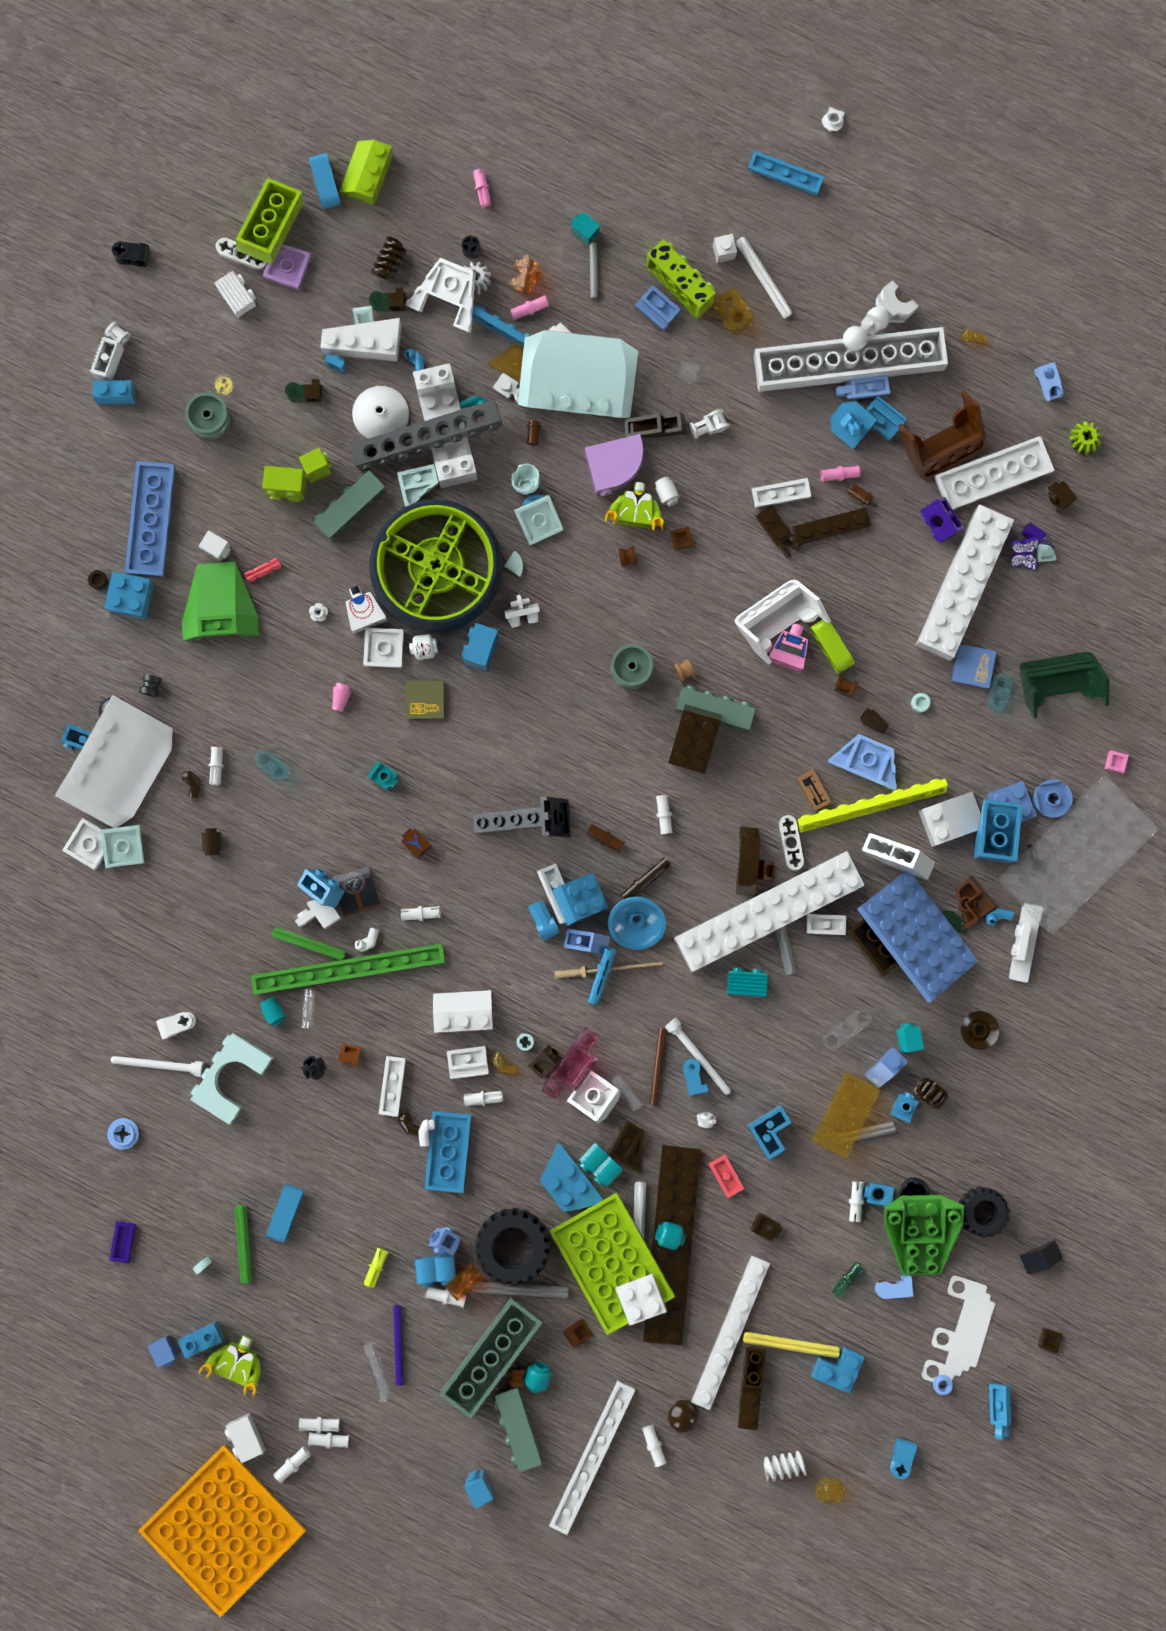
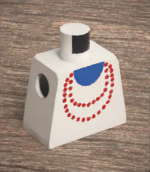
M360 586L349 589L352 599L345 603L353 634L387 621L371 592L363 594Z

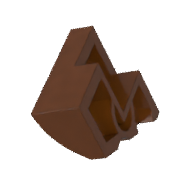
M973 876L955 888L965 930L997 906Z

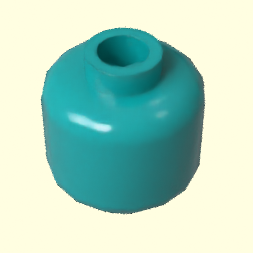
M664 1222L658 1226L655 1240H658V1245L661 1247L676 1250L679 1245L684 1244L686 1235L683 1234V1229L680 1225Z
M535 1362L529 1365L525 1375V1382L531 1392L539 1393L540 1391L547 1390L552 1377L549 1366L543 1362Z

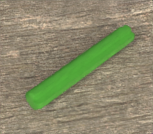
M277 927L273 929L272 937L338 960H344L346 951Z
M246 1205L235 1206L240 1282L244 1284L252 1282L247 1209Z

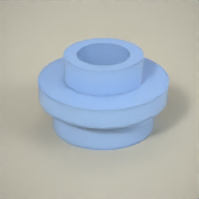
M939 1375L934 1379L933 1388L938 1394L947 1395L953 1389V1382L948 1376ZM942 1381L946 1382V1386L944 1388H940L939 1386L940 1382Z

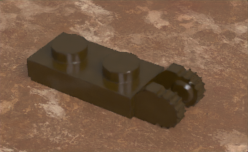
M772 505L756 515L758 522L786 558L791 556L790 551L783 544L786 541H789L795 551L801 549Z

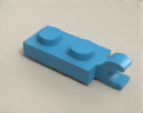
M989 1384L990 1424L995 1425V1438L1004 1440V1438L1010 1437V1431L1007 1427L1011 1426L1010 1385Z

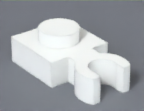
M502 373L493 386V390L507 400L513 396L516 403H518L519 389L517 387L519 383Z

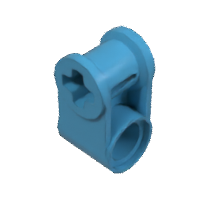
M900 1438L896 1439L890 1464V1470L896 1478L906 1479L909 1476L916 1454L917 1443ZM902 1464L904 1471L900 1470V1473H898L896 1467H900Z

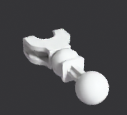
M891 281L876 297L877 307L868 311L861 322V326H852L845 331L843 335L844 345L852 351L862 349L867 343V335L869 333L876 335L878 331L885 329L891 322L897 324L904 323L919 305L913 300L907 303L899 301L895 296V291L899 286L894 281Z

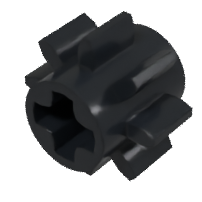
M310 1056L304 1060L301 1069L307 1079L311 1077L313 1080H318L325 1074L324 1070L327 1067L321 1057L316 1059L315 1056Z

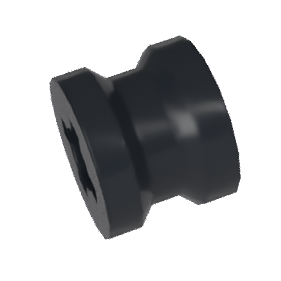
M473 235L466 236L461 243L462 252L467 258H476L481 251L479 239Z

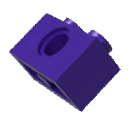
M946 497L938 498L920 510L923 521L929 525L933 538L939 543L947 541L964 530ZM939 516L943 519L942 525L938 522Z

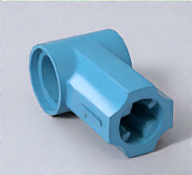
M543 900L528 906L543 941L560 933Z

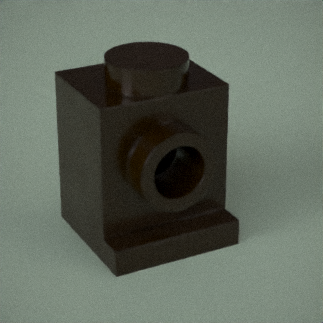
M1062 481L1060 484L1055 482L1047 488L1049 490L1050 502L1058 507L1057 513H1060L1077 500V497L1065 481Z
M758 1212L750 1228L752 1232L771 1242L773 1238L778 1239L782 1231L779 1228L781 1225L779 1222ZM766 1225L771 1226L769 1232L764 1231Z

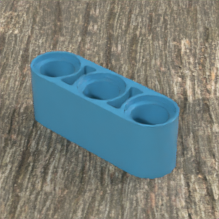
M327 153L309 157L322 209L341 205Z
M285 1184L268 1227L267 1238L285 1243L304 1190Z

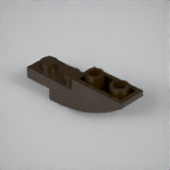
M746 1347L737 1428L758 1430L766 1349Z

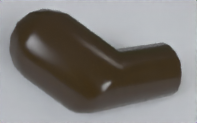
M402 1113L398 1121L404 1132L419 1136L420 1126L412 1124L410 1114Z

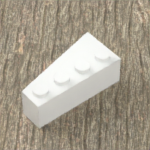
M400 318L322 329L321 351L323 355L336 354L344 357L398 361L401 334Z

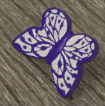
M1040 538L1013 541L1012 549L1015 551V554L1010 558L1011 565L1018 567L1023 564L1025 568L1036 570L1038 564L1033 553L1040 543Z

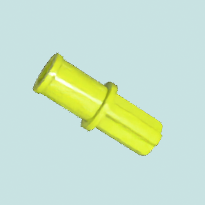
M377 1248L372 1264H369L370 1268L364 1285L370 1288L375 1287L380 1272L384 1270L382 1267L389 1254L388 1251Z

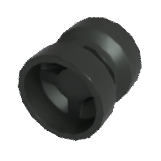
M143 674V685L140 686L139 693L158 697V686L161 685L162 678Z

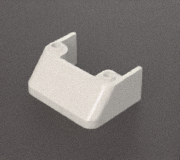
M790 580L738 615L735 623L754 652L769 665L772 663L767 655L772 648L770 639L799 619L808 623L815 621L818 617H821L827 623H830L831 620L820 598L799 581Z

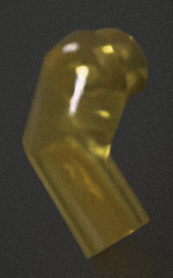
M495 1053L493 1055L492 1064L499 1073L516 1075L517 1066L506 1064L502 1053Z

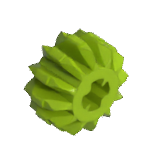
M1084 421L1082 425L1076 424L1075 429L1071 430L1070 434L1072 436L1069 438V441L1074 442L1071 446L1072 448L1078 447L1077 453L1083 450L1085 454H1088L1089 451L1094 452L1096 446L1099 447L1101 445L1099 439L1102 438V434H1097L1100 428L1094 429V423L1088 426L1087 422Z

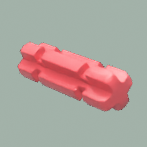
M275 558L270 560V563L266 562L254 568V571L246 572L245 577L251 583L257 577L261 578L271 573L272 570L280 569L281 564Z

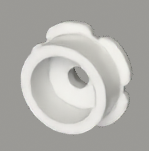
M316 603L315 606H311L309 609L310 618L313 621H324L328 614L327 608L321 603Z

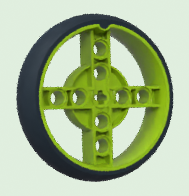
M425 500L404 507L386 521L373 543L369 570L376 596L393 617L415 629L442 632L457 629L472 622L487 609L500 586L503 560L500 545L494 532L477 513L466 506L452 501ZM427 516L449 517L439 538H429L415 545L396 535L407 524L419 518ZM467 525L478 534L486 549L488 557L487 579L465 569L464 558L457 545ZM451 528H455L458 530V533L455 536H450L448 531ZM405 545L407 550L404 553H399L397 548ZM448 545L450 549L448 552L442 553L440 547ZM386 553L408 563V573L415 586L405 606L396 600L387 585L384 573ZM420 553L424 555V559L422 561L414 560V556L416 554ZM439 562L440 568L437 567L434 570L432 564ZM451 570H456L458 576L450 578L448 573ZM429 578L433 583L431 586L426 587L422 583L425 579ZM472 578L476 582L473 586H467L465 581ZM455 586L477 596L471 604L456 613L446 616L423 615L433 594L447 592ZM418 595L424 597V601L420 604L414 602V598Z

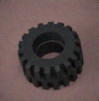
M980 1186L976 1187V1189L971 1188L968 1193L962 1195L963 1199H960L958 1203L964 1206L962 1226L968 1232L986 1238L988 1236L994 1237V1234H1000L1002 1232L1001 1229L1006 1228L1007 1225L1005 1223L1010 1219L1008 1216L1010 1208H1007L1008 1202L1004 1200L1000 1193L988 1187ZM981 1201H989L993 1206V1216L986 1223H978L974 1219V1208Z

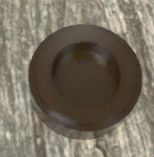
M94 570L88 576V584L95 590H102L108 584V577L104 572Z

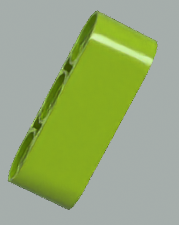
M821 620L810 627L813 637L837 674L855 664L831 622L827 623Z

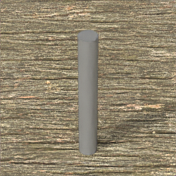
M595 242L590 243V299L593 300L598 299L597 243Z

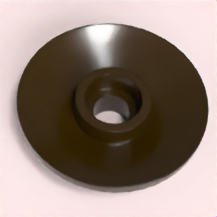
M972 1012L964 1018L961 1024L962 1039L973 1049H987L993 1046L999 1037V1024L994 1016L988 1012ZM978 1026L982 1029L980 1034H977L975 1031Z

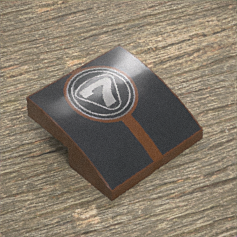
M369 866L332 877L333 880L340 883L339 887L345 891L339 901L344 917L381 905Z

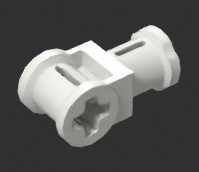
M717 409L709 413L700 422L690 423L689 426L693 437L697 439L700 435L707 432L711 435L728 429L730 425L726 423L723 409Z

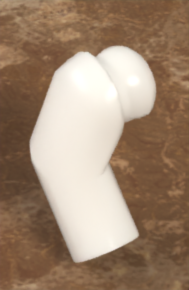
M433 1119L423 1120L420 1126V1147L430 1146L428 1130L435 1129Z

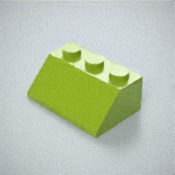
M376 140L358 141L339 194L374 206L393 157L392 146Z

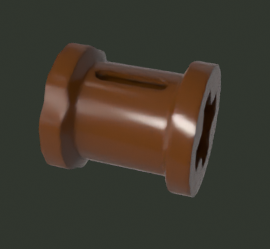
M839 675L834 691L849 694V697L852 698L858 681L852 682Z

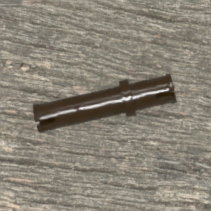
M663 857L639 879H635L633 884L620 895L623 896V899L635 897L640 892L643 893L649 884L672 865Z

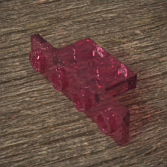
M587 1027L583 1029L541 1091L554 1099L564 1084L577 1092L599 1061V1059L588 1052L598 1037L596 1033Z

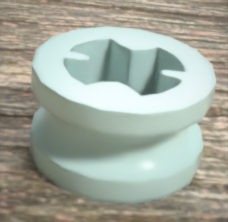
M524 1033L517 1038V1046L520 1050L528 1051L533 1047L534 1039L530 1034ZM524 1036L528 1037V1040L531 1041L530 1046L527 1045V1048H524L523 1044L520 1043V1039H523Z

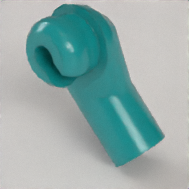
M473 395L459 404L464 409L486 402V400Z

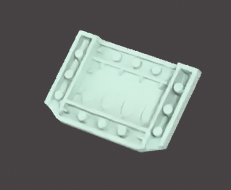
M543 330L534 335L527 336L524 341L518 405L539 409L630 418L638 350L618 338Z

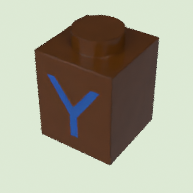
M416 828L413 830L409 829L402 835L404 839L401 842L417 859L432 847Z

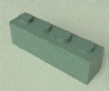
M370 470L367 473L363 472L358 476L357 482L353 486L349 485L344 489L343 495L339 499L335 498L330 502L329 508L325 512L321 511L316 515L314 524L332 542L386 492L385 486Z
M692 686L682 687L675 712L683 713L685 704L722 714L720 725L749 732L756 708L752 707V704L743 701L741 704L736 703L733 698L723 696V698L715 697L716 694L709 691L701 693Z
M513 1386L495 1392L493 1403L496 1411L500 1410L501 1417L499 1422L502 1430L506 1429L508 1435L505 1437L508 1449L512 1448L514 1455L511 1456L514 1468L518 1467L519 1472L542 1465V1458L519 1387Z

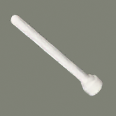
M676 1017L665 1026L667 1031L677 1035L725 1095H729L731 1093L730 1088L682 1031L681 1022Z
M119 1056L111 1058L113 1064L186 1071L196 1077H201L204 1072V1062L202 1061L184 1064Z

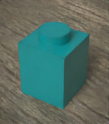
M584 211L580 215L577 214L571 221V232L587 245L600 233V224Z

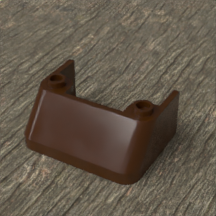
M965 391L961 392L964 407L954 413L952 418L953 426L922 441L917 434H911L902 424L898 425L903 448L917 473L924 480H929L935 477V475L943 473L981 453L987 446L980 406Z

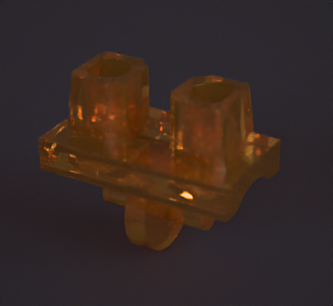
M524 255L523 259L515 260V270L521 272V276H513L511 286L514 289L522 290L525 294H531L532 285H536L537 280L543 279V273L539 271V266L536 265V262L530 259V255Z
M472 1263L445 1286L451 1296L458 1301L484 1278L477 1272Z

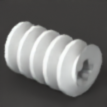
M799 1451L795 1452V1457H793L791 1452H788L787 1459L784 1454H780L779 1460L773 1455L771 1462L767 1456L764 1458L767 1483L770 1476L774 1482L777 1475H779L781 1480H784V1474H787L788 1478L791 1479L792 1472L795 1473L796 1477H799L800 1471L806 1476L804 1459Z

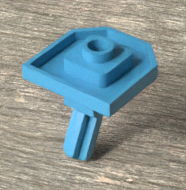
M857 401L845 402L830 417L831 431L854 449L878 419Z

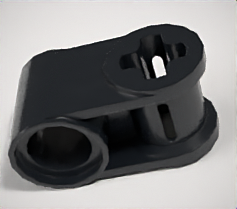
M120 241L113 244L112 253L119 264L146 267L148 266L150 246L145 243Z

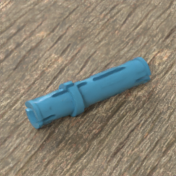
M611 947L604 948L601 962H598L597 965L598 971L587 1000L594 1005H599L608 974L613 968L611 965L617 951Z

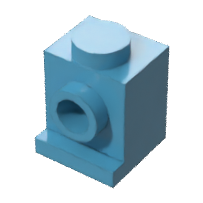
M905 1092L904 1095L898 1093L890 1115L910 1123L918 1105V1101L914 1100L916 1096ZM904 1103L909 1104L908 1110L903 1109Z

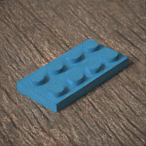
M432 1111L435 1129L430 1130L425 1190L464 1193L471 1114Z

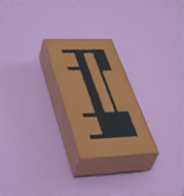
M814 769L796 778L814 812L832 802Z

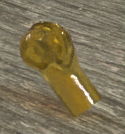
M965 329L962 332L961 339L964 342L972 340L984 345L987 336L971 329Z

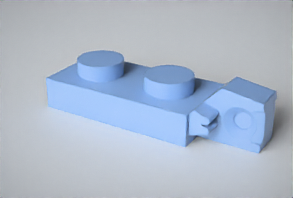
M888 375L850 379V381L845 382V386H838L836 389L837 397L847 396V399L852 400L890 395Z

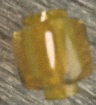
M837 1477L821 1478L815 1485V1496L822 1504H838L846 1493L844 1484Z

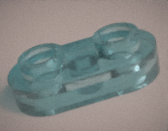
M998 674L991 683L987 704L994 712L1002 711L1008 704L1012 680L1006 674ZM1002 681L1004 687H999L998 682ZM994 699L999 700V706L994 704Z
M263 749L257 752L255 755L256 765L276 781H284L288 778L289 768L284 762L269 750ZM265 756L269 758L267 763L262 762ZM278 769H283L282 775H277Z

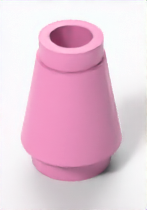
M336 683V687H333L332 709L343 712L352 693L350 685Z

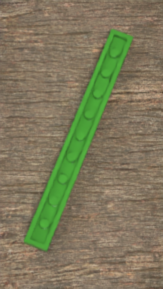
M442 944L256 974L251 975L253 994L256 995L445 963Z

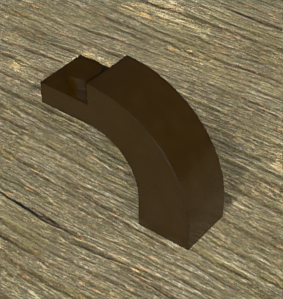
M740 827L736 895L755 896L760 854L759 828Z

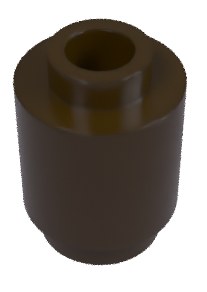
M206 828L205 832L201 833L202 851H204L205 856L220 855V850H222L221 832H217V828Z

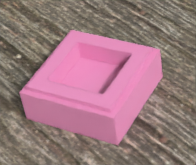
M1110 750L1105 770L1124 774L1129 755Z

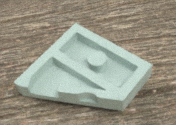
M434 464L397 473L405 507L419 501L439 484Z

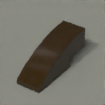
M681 412L665 415L658 413L624 419L625 437L640 434L641 438H655L686 434L685 416Z

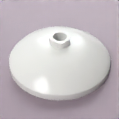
M374 386L358 396L353 406L352 417L359 433L369 439L406 427L409 420V409L404 397L395 389L387 386ZM378 408L383 409L381 413L376 412Z

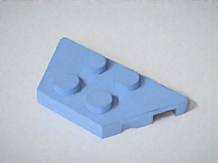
M858 734L827 761V763L885 788L893 791L897 789L894 749Z

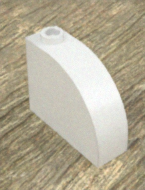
M869 833L862 849L869 856L889 866L926 880L929 879L935 864L933 860L920 850Z

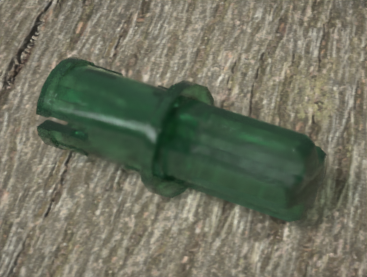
M855 1262L845 1274H842L843 1277L831 1289L832 1293L838 1298L841 1297L851 1285H854L853 1282L865 1270Z

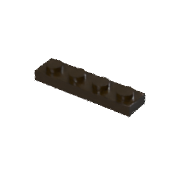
M865 507L793 526V531L797 543L802 545L868 528L871 526V522Z

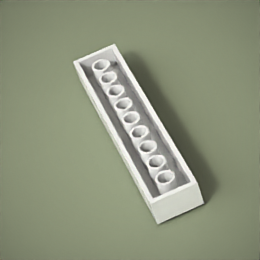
M943 327L867 336L866 345L858 351L849 350L844 345L843 339L759 348L755 349L753 355L758 392L848 382L850 379L888 375V377L944 371L948 365Z
M846 851L676 936L674 940L690 972H693L865 885Z

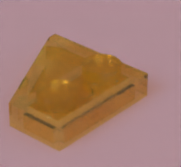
M517 343L488 362L490 368H495L520 383L523 349Z

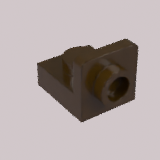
M548 1045L528 1066L543 1079L562 1058L556 1049Z

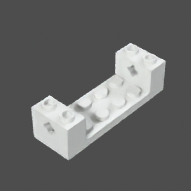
M450 363L413 372L424 421L461 410ZM464 422L459 425V429L465 428ZM443 428L441 435L447 434L449 428ZM467 437L458 443H446L442 448H431L441 488L477 480L476 469Z

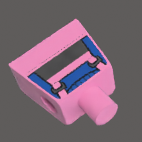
M793 624L790 633L782 631L768 656L771 662L799 672L803 670L808 639L801 637L803 626Z

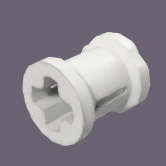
M115 321L105 330L107 337L110 336L115 341L120 342L122 346L130 338V333L123 331Z

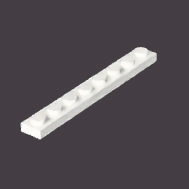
M751 1255L691 1400L692 1403L710 1410L770 1265L769 1262Z
M617 1380L549 1524L550 1527L566 1535L568 1534L630 1403L635 1388Z

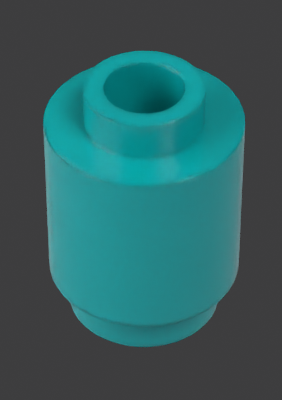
M274 997L260 1004V1010L269 1026L274 1025V1027H277L285 1022L284 1018L286 1015Z

